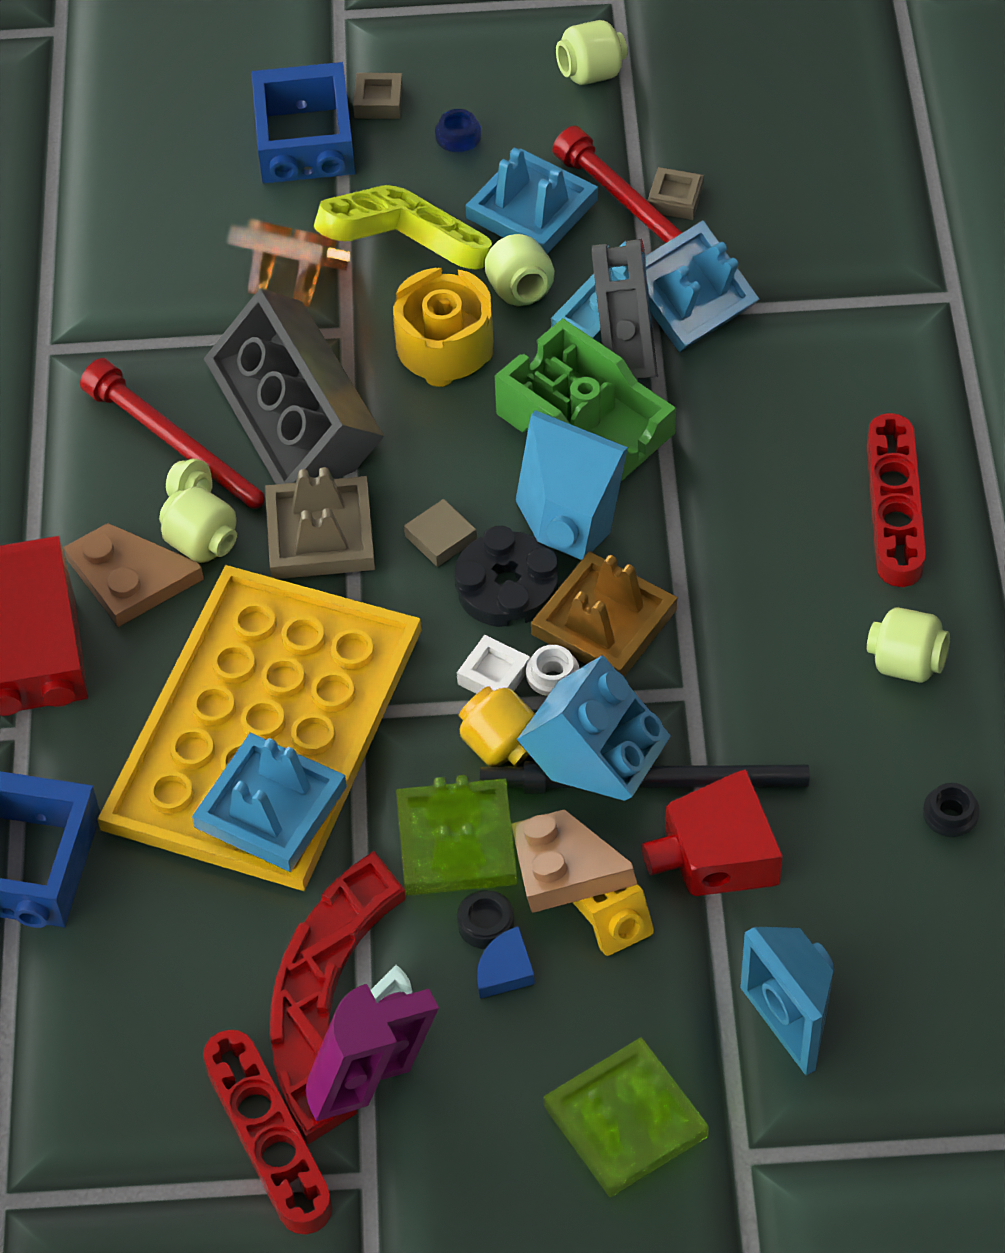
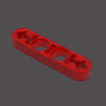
M886 413L872 420L869 425L867 439L876 568L879 577L885 583L896 587H907L915 584L922 577L926 554L915 433L912 423L906 417L899 414ZM885 435L894 436V440L897 442L895 453L887 454L888 445ZM890 471L899 472L907 478V482L898 486L888 485L882 481L880 476ZM890 512H902L911 519V522L906 526L896 527L888 524L883 517ZM896 545H904V560L908 565H898L897 559L894 558Z
M239 1030L218 1032L205 1045L203 1057L208 1077L285 1227L296 1234L307 1235L319 1231L327 1224L331 1217L332 1203L328 1186L253 1041L247 1034ZM231 1051L235 1057H239L242 1073L245 1078L237 1083L230 1066L222 1060L221 1055L225 1052ZM251 1095H263L271 1101V1107L268 1112L259 1118H246L238 1111L241 1102ZM286 1142L296 1150L292 1161L281 1167H273L266 1164L263 1160V1153L267 1147L273 1143ZM297 1178H299L300 1187L306 1198L309 1200L313 1199L314 1210L304 1214L300 1207L295 1206L293 1190L289 1183H292Z

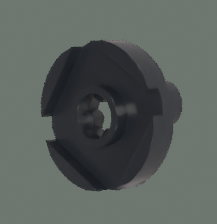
M493 526L489 528L483 537L471 542L461 552L455 565V587L463 609L476 620L496 627L508 626V620L525 618V623L533 621L558 590V567L555 552L546 545L537 542L536 538L531 535L513 532L506 526ZM504 572L514 573L518 581L515 583L514 581L507 580L501 585L497 583V575Z

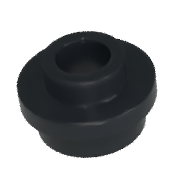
M945 783L928 794L924 802L923 816L927 825L934 832L947 837H959L969 833L976 826L980 810L976 798L967 787L958 783ZM944 810H954V811H956L959 815H958V816H950V815H947V814L943 813L942 811H944Z

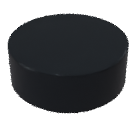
M480 890L471 893L461 902L458 908L459 933L471 946L486 949L497 936L514 928V911L510 901L501 893L492 890Z

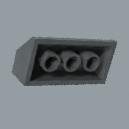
M259 288L204 357L207 366L275 484L296 483L298 471L301 469L308 470L309 476L312 478L318 477L319 469L323 467L329 469L333 479L355 472L384 438V434L307 308L300 300Z

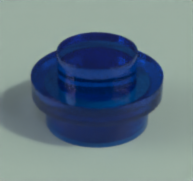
M453 109L445 112L435 128L437 143L443 149L451 152H464L474 148L480 142L482 136L480 123L471 112L464 109Z

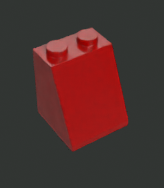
M59 536L0 545V716H9L18 711L45 706L60 707L73 701L88 699L75 595Z

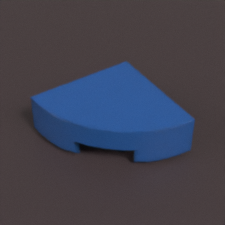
M519 927L500 934L484 950L477 969L480 999L535 984L534 972Z

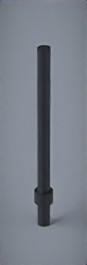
M524 761V767H480V789L524 788V794H546V788H576L552 781L535 761ZM809 765L652 766L638 788L705 787L746 769L753 787H809L810 773Z

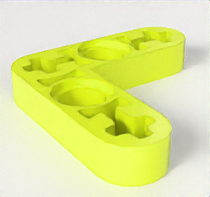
M382 185L325 199L320 202L314 223V228L317 232L337 241H353L396 229L460 267L474 270L485 267V258L492 246L491 240L484 234L414 193L391 185Z

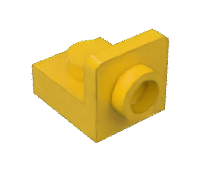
M639 885L573 902L593 925L599 949L606 956L651 936L654 932L644 892Z

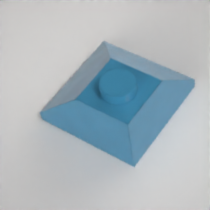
M535 410L530 417L516 502L537 542L582 560L589 551L592 552L611 532L628 447Z
M753 927L746 931L744 935L740 988L807 1076L816 1070L834 973L833 962L825 948L817 942L812 944L800 928Z

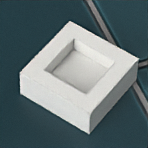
M484 635L457 671V684L476 694L487 686H490L493 690L505 687L515 691L526 675V666L530 656Z

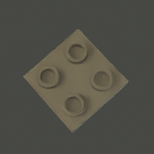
M323 467L319 469V476L316 478L310 477L308 470L301 469L298 471L296 483L265 485L269 562L272 578L284 579L375 570L367 476L333 479L329 469Z

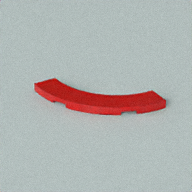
M375 851L352 865L321 895L322 900L311 911L305 922L300 923L296 928L284 953L275 980L270 1018V1037L274 1067L282 1097L307 1145L357 1114V1111L353 1110L316 1121L308 1105L306 1084L313 1063L329 1028L333 995L348 958L372 926L389 911L406 900L405 889Z

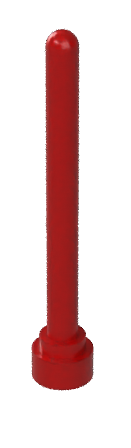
M570 126L557 137L552 152L567 167H575L576 169L583 168L662 241L667 243L682 233L595 154L592 138L579 126Z
M99 358L85 369L80 380V387L97 402L116 403L188 460L194 458L207 463L211 471V478L248 507L257 509L264 504L265 496L260 489L127 388L122 371L109 360Z

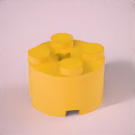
M430 268L410 276L399 286L393 306L395 343L398 357L408 370L425 378L426 382L432 386L444 387L453 380L476 372L491 360L494 344L491 298L488 288L478 277L470 272L459 269L458 275L442 274V268Z

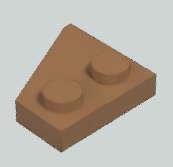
M109 523L63 547L67 561L118 627L204 580L202 568L198 562Z
M565 809L545 815H537L511 824L525 891L532 913L638 885L632 863Z

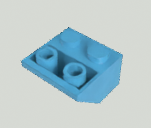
M602 655L559 680L517 740L552 781L625 801L634 795L671 735L663 727L660 719L646 707L631 689L625 677L616 671L605 656Z

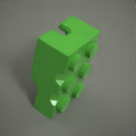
M564 318L537 339L538 350L536 357L531 363L527 355L520 354L495 375L496 414L521 432L528 431L531 414L536 410L628 447L621 481L675 434L676 407L640 384L623 358Z

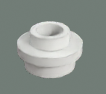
M546 645L539 648L529 659L526 666V678L534 691L548 696L559 680L579 669V664L566 648L559 645ZM552 671L560 673L554 676L546 675V673Z

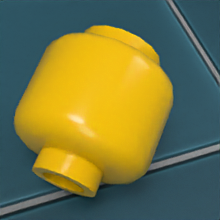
M487 686L478 692L460 711L459 717L463 720L460 726V737L486 765L498 767L510 761L516 767L530 756L518 742L517 738L535 713L512 689L503 687L493 690L490 686Z

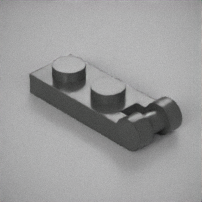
M627 240L626 246L609 248L607 243L593 245L592 261L602 345L623 358L636 380L658 377L643 240ZM628 266L629 279L612 281L611 272L613 267Z

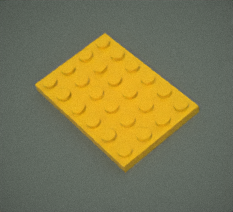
M225 565L97 819L100 830L305 891L422 631L421 619ZM249 733H253L266 740L268 738L273 739L281 747H291L297 754L342 773L346 777V789L291 872L194 827L193 814Z

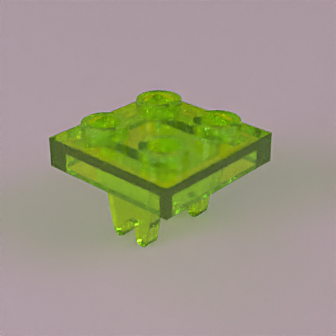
M459 775L456 778V783L446 784L445 778L437 777L434 779L433 786L396 789L406 896L517 885L506 778L470 782L466 775Z
M642 1037L544 1096L545 1109L610 1198L708 1137L709 1133L708 1124Z

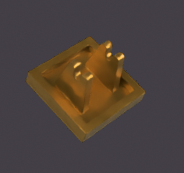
M589 551L531 622V635L550 645H559L566 648L577 660L585 664L604 655L615 670L625 677L676 612L678 597L638 577L632 565L627 564L624 569L619 567L617 559L613 555H609L604 559Z

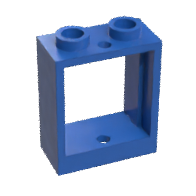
M343 62L251 71L262 183L355 174ZM337 109L339 134L270 141L268 116ZM305 167H312L309 170L303 169Z
M0 771V818L65 828L47 885L0 878V917L15 919L23 925L34 928H41L46 925L65 927L98 825L97 819L100 815L93 785Z

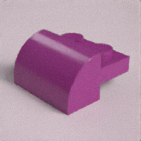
M364 984L350 991L340 1001L307 1079V1101L316 1121L369 1106L380 1080L410 1072L439 1009L430 989L406 994L405 992L392 993L377 1003L368 985Z

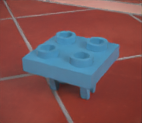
M514 147L510 153V160L502 159L499 164V171L465 205L466 219L503 238L514 234L530 236L548 254L598 200V186L521 148L517 149Z
M703 220L645 256L651 314L679 353L751 308L759 300V297L738 270V261L728 256L725 243L718 242ZM627 268L623 274L626 277V279H629V271Z
M249 733L193 814L194 827L291 872L346 789V777L342 773L297 754L291 747L284 748L277 745L273 739L268 738L266 740L253 733Z

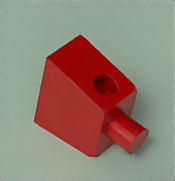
M746 769L735 772L670 802L666 806V837L641 844L643 860L650 876L679 868L688 892L694 896L765 888L780 884L782 854Z

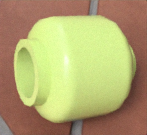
M596 20L569 27L563 33L562 40L557 42L556 58L561 73L565 77H570L573 82L579 85L600 82L617 76L622 66V60L627 57V44L624 36L620 32L616 33L612 25L604 20Z
M523 234L508 235L498 240L490 248L485 258L486 276L498 296L508 304L515 306L531 305L541 300L549 292L554 282L555 270L551 259L541 245L530 236Z
M190 487L186 490L174 492L166 500L160 511L159 520L164 541L193 561L204 563L217 556L222 557L232 549L236 542L237 532L235 528L237 520L235 510L203 487Z
M896 607L885 615L882 623L873 622L868 635L867 652L875 654L876 668L881 674L923 683L934 672H942L949 651L950 633L943 630L941 621L933 614Z

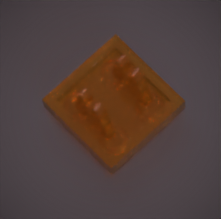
M249 219L248 228L231 225L227 244L254 250L248 285L249 294L255 295L259 288L267 290L276 255L299 260L293 298L302 301L307 307L310 306L321 265L347 271L351 252L336 249L337 240L295 229L294 237L291 238L292 228Z

